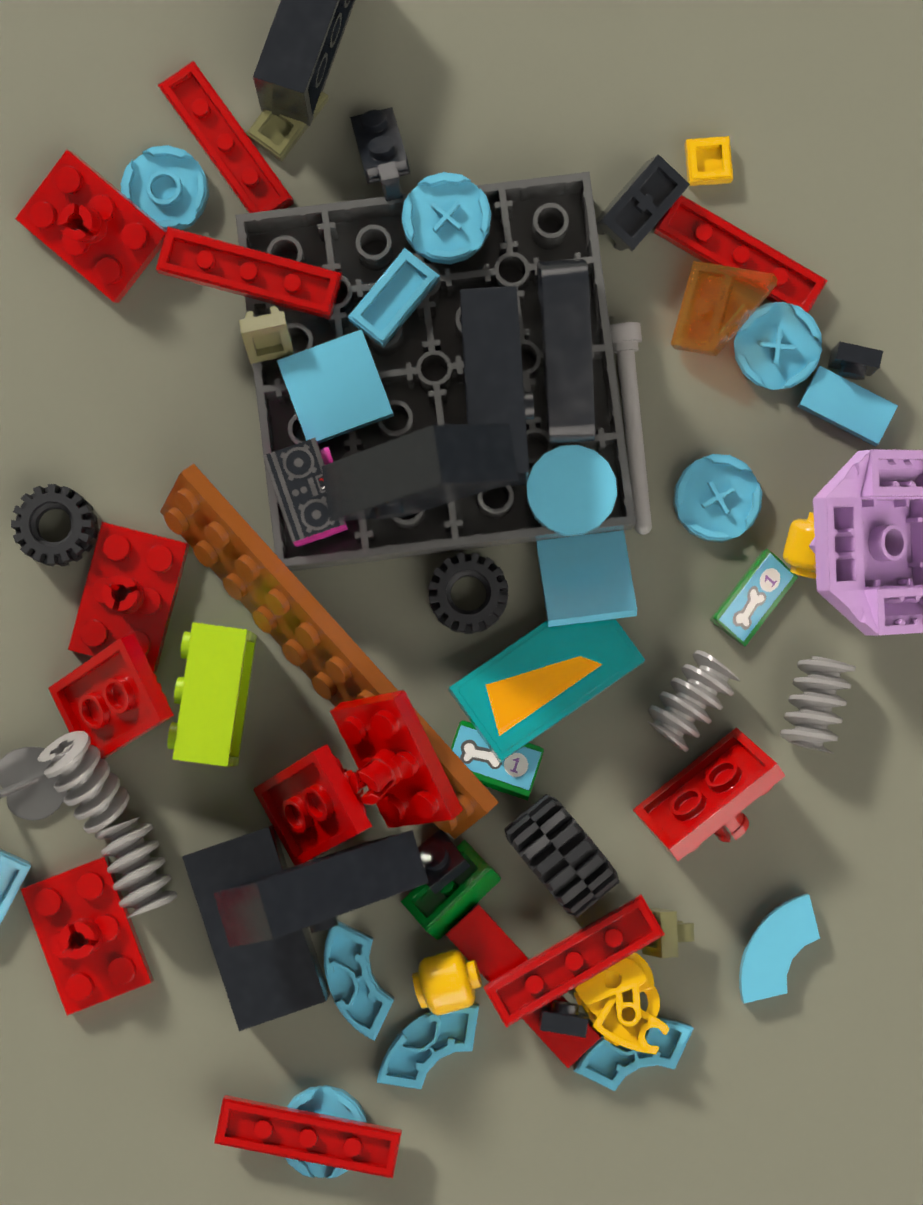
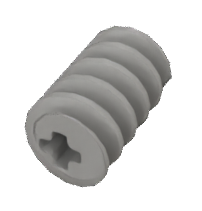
M696 650L693 653V658L699 667L685 664L681 668L688 681L679 678L671 680L670 683L676 695L664 691L659 695L665 709L653 705L648 709L654 721L653 723H648L663 737L685 752L688 751L689 747L683 739V735L687 734L698 738L700 733L694 722L698 720L710 724L712 720L705 708L709 706L721 710L723 706L716 696L718 692L732 697L734 692L727 681L733 679L740 682L737 676L721 662L700 650Z
M811 656L812 659L800 660L797 663V667L808 676L796 677L792 683L803 691V694L790 695L788 699L799 711L786 712L784 714V719L794 725L795 728L781 730L779 735L791 744L834 754L823 746L824 742L838 741L839 737L827 729L828 725L840 724L843 721L841 717L832 712V707L847 705V701L838 696L836 691L851 689L852 685L841 678L840 675L842 672L855 671L856 667L832 659Z
M74 731L61 736L47 746L37 760L39 762L51 760L43 774L47 778L61 775L53 788L57 792L71 789L64 797V803L67 806L81 803L75 809L73 815L77 820L90 816L83 826L84 831L90 834L114 822L124 811L130 797L127 789L120 786L118 776L110 773L108 762L100 759L99 749L94 745H90V736L84 731Z
M140 817L95 834L98 840H111V843L101 851L102 856L117 858L107 868V872L123 875L113 885V889L129 892L119 902L120 907L135 909L128 918L170 903L178 896L176 891H162L161 889L172 878L170 874H156L155 871L166 861L164 857H150L149 854L160 844L158 840H144V836L154 827L152 823H138Z

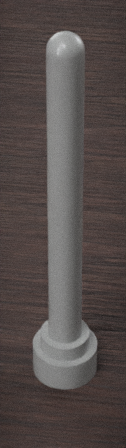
M625 322L610 325L613 354H617L628 468L636 521L634 527L637 533L644 535L651 531L652 520L635 352L639 351L638 343L642 342L640 323Z

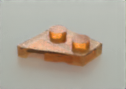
M693 261L671 340L673 348L716 357L776 287L778 279L775 274Z

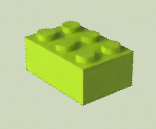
M192 622L191 632H184L180 654L182 659H187L185 676L177 678L174 691V703L180 704L178 722H171L167 740V748L174 750L173 760L224 767L238 766L257 638L255 633L247 629Z

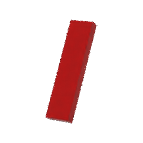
M194 61L158 85L160 91L248 213L287 209L294 204L293 198Z
M683 195L663 215L654 231L656 235L772 303H790L800 306L809 313L828 281Z
M172 227L167 228L156 266V271L159 274L330 320L342 280V273Z
M640 894L484 985L483 988L507 1028L665 934Z
M479 903L446 933V936L469 961H476L479 972L488 982L529 960L526 954ZM563 995L555 999L569 1002ZM552 1001L545 1006L552 1007ZM541 1008L522 1018L567 1068L574 1064L601 1038L589 1023L586 1038L542 1031L538 1025Z
M225 1095L222 1100L214 1144L393 1179L402 1130Z

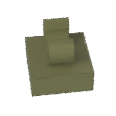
M276 306L270 307V314L254 317L253 311H248L245 319L239 320L241 335L250 364L294 354L284 311L279 312Z
M650 908L665 935L642 948V954L658 958L678 957V942L694 941V923L677 921V911Z

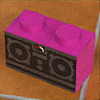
M312 438L263 455L290 537L296 547L348 530L345 520H329L322 466L334 462L329 447L320 449L316 438Z

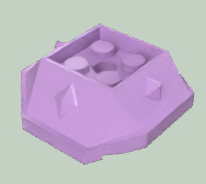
M870 449L857 451L813 498L815 537L809 547L815 553L817 592L865 636L923 633V450Z

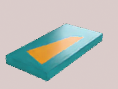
M616 619L548 627V622L545 621L450 686L448 691L499 763H501L643 664L645 658Z

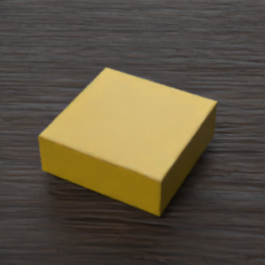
M729 136L686 139L684 146L689 186L732 182L733 171Z

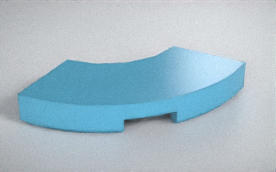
M809 894L796 896L774 908L762 919L760 925L753 933L747 947L744 949L740 964L739 989L741 1001L744 1004L788 993L787 973L792 959L805 945L820 939Z
M338 921L339 925L329 928L325 942L324 970L328 986L336 1006L345 1019L363 1035L375 1041L391 1008L394 997L380 987L372 973L369 955L374 938Z
M472 1004L468 1008L440 1016L428 1011L410 1022L389 1046L379 1069L377 1083L421 1089L427 1072L439 1059L454 1052L472 1051L479 1004Z
M656 1017L669 1027L667 1035L662 1034L655 1027L648 1029L645 1034L648 1044L659 1047L656 1054L635 1051L621 1045L615 1046L605 1040L601 1034V1038L578 1059L573 1070L615 1091L627 1075L639 1068L659 1065L675 1070L694 1028L680 1021Z

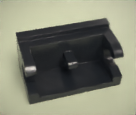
M659 154L644 163L596 219L597 233L599 235L606 233L615 241L613 245L615 249L619 251L626 249L633 251L690 184Z

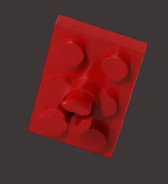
M68 149L15 218L115 303H120L162 248L167 231L78 155Z
M102 522L68 650L95 656L118 639L134 633L152 671L157 672L190 545L185 542Z
M134 633L118 639L48 688L69 733L74 731L86 732L90 736V745H94L99 749L100 759L109 757L174 716L162 691L161 684H158L157 676L153 673Z
M405 690L341 702L330 711L340 735L344 739L358 767L351 774L349 785L355 796L366 786L369 790L359 801L366 805L376 804L388 828L454 820L463 811Z
M736 727L636 806L633 811L677 861H680L688 853L695 851L712 834H715L722 842H730V834L724 826L728 828L735 840L740 838L749 827V820L742 810L760 796L768 793L776 783L785 777V774L771 757Z
M328 744L316 749L253 789L295 866L372 827L366 816L365 806L359 801L361 795L364 794V790L362 789L355 796L349 785V778L354 772L352 770L347 771V768L343 769L341 762L332 754Z
M108 856L101 857L20 889L67 1016L154 981L131 917L128 918L130 916L128 909L119 906V902L124 898L121 890L113 889V885L117 880L114 873L107 872V868L111 865Z

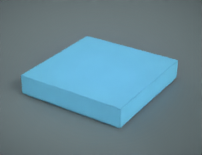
M362 329L277 360L306 441L316 438L319 444L394 416Z
M624 530L536 541L548 627L637 616V604Z

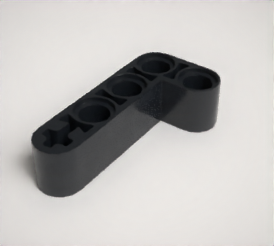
M584 259L537 262L538 296L542 315L548 443L595 441L588 265Z

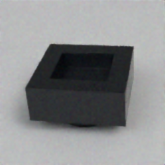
M840 341L831 350L828 367L838 369V374L844 378L863 380L865 376H871L880 368L883 351Z
M441 829L418 846L429 882L427 885L435 894L470 867V864L448 835Z
M553 1000L552 1007H541L538 1025L542 1031L586 1038L588 1017L586 1013L579 1012L578 1004Z

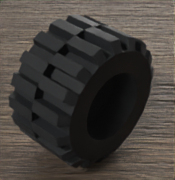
M544 795L504 829L506 839L563 909L576 918L619 883L617 871L564 806L550 795Z

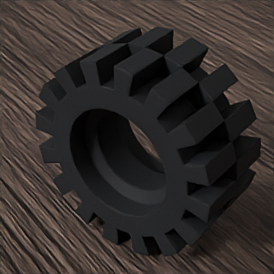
M48 484L46 488L41 486L33 488L34 493L31 495L25 493L20 498L24 501L21 507L16 505L13 513L17 514L16 520H11V528L16 531L13 538L15 543L20 544L22 547L20 550L33 560L53 567L55 565L68 566L71 561L78 562L83 558L81 554L84 551L89 552L93 547L90 542L92 538L96 539L98 533L94 529V524H98L97 516L92 513L93 507L71 488L66 486L60 487L56 484ZM52 509L64 510L71 520L69 534L59 542H47L39 532L41 517Z
M463 552L456 554L455 557H448L439 568H436L429 583V601L433 613L442 625L447 626L454 632L473 634L487 630L500 619L508 601V583L503 575L504 572L493 563L492 559L482 557L479 553L464 554ZM467 576L480 580L486 590V598L483 604L471 611L458 608L451 598V589L454 583L460 578Z

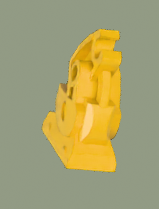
M633 953L574 988L576 992L573 994L577 1004L583 1007L589 1015L588 1018L593 1023L592 1027L602 1034L605 1040L615 1046L621 1045L643 1053L656 1054L659 1047L648 1044L645 1034L648 1029L655 1027L662 1034L667 1035L669 1027L663 1021L656 1018L660 1009L659 994L654 986L652 971L648 963L639 954ZM643 991L648 1000L646 1012L640 1007V993Z

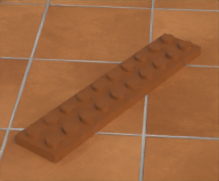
M193 463L179 474L160 511L164 516L167 526L188 542L193 548L198 561L214 571L223 581V586L227 593L235 600H240L252 614L255 624L263 632L269 633L282 647L283 654L287 660L293 665L299 666L311 679L315 691L324 699H329L335 707L341 702L398 691ZM414 708L463 808V811L454 820L434 822L439 829L449 833L455 840L499 802Z

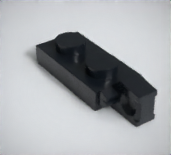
M393 108L370 110L364 114L350 117L367 184L380 181L386 202L403 198L399 177L410 174V169Z

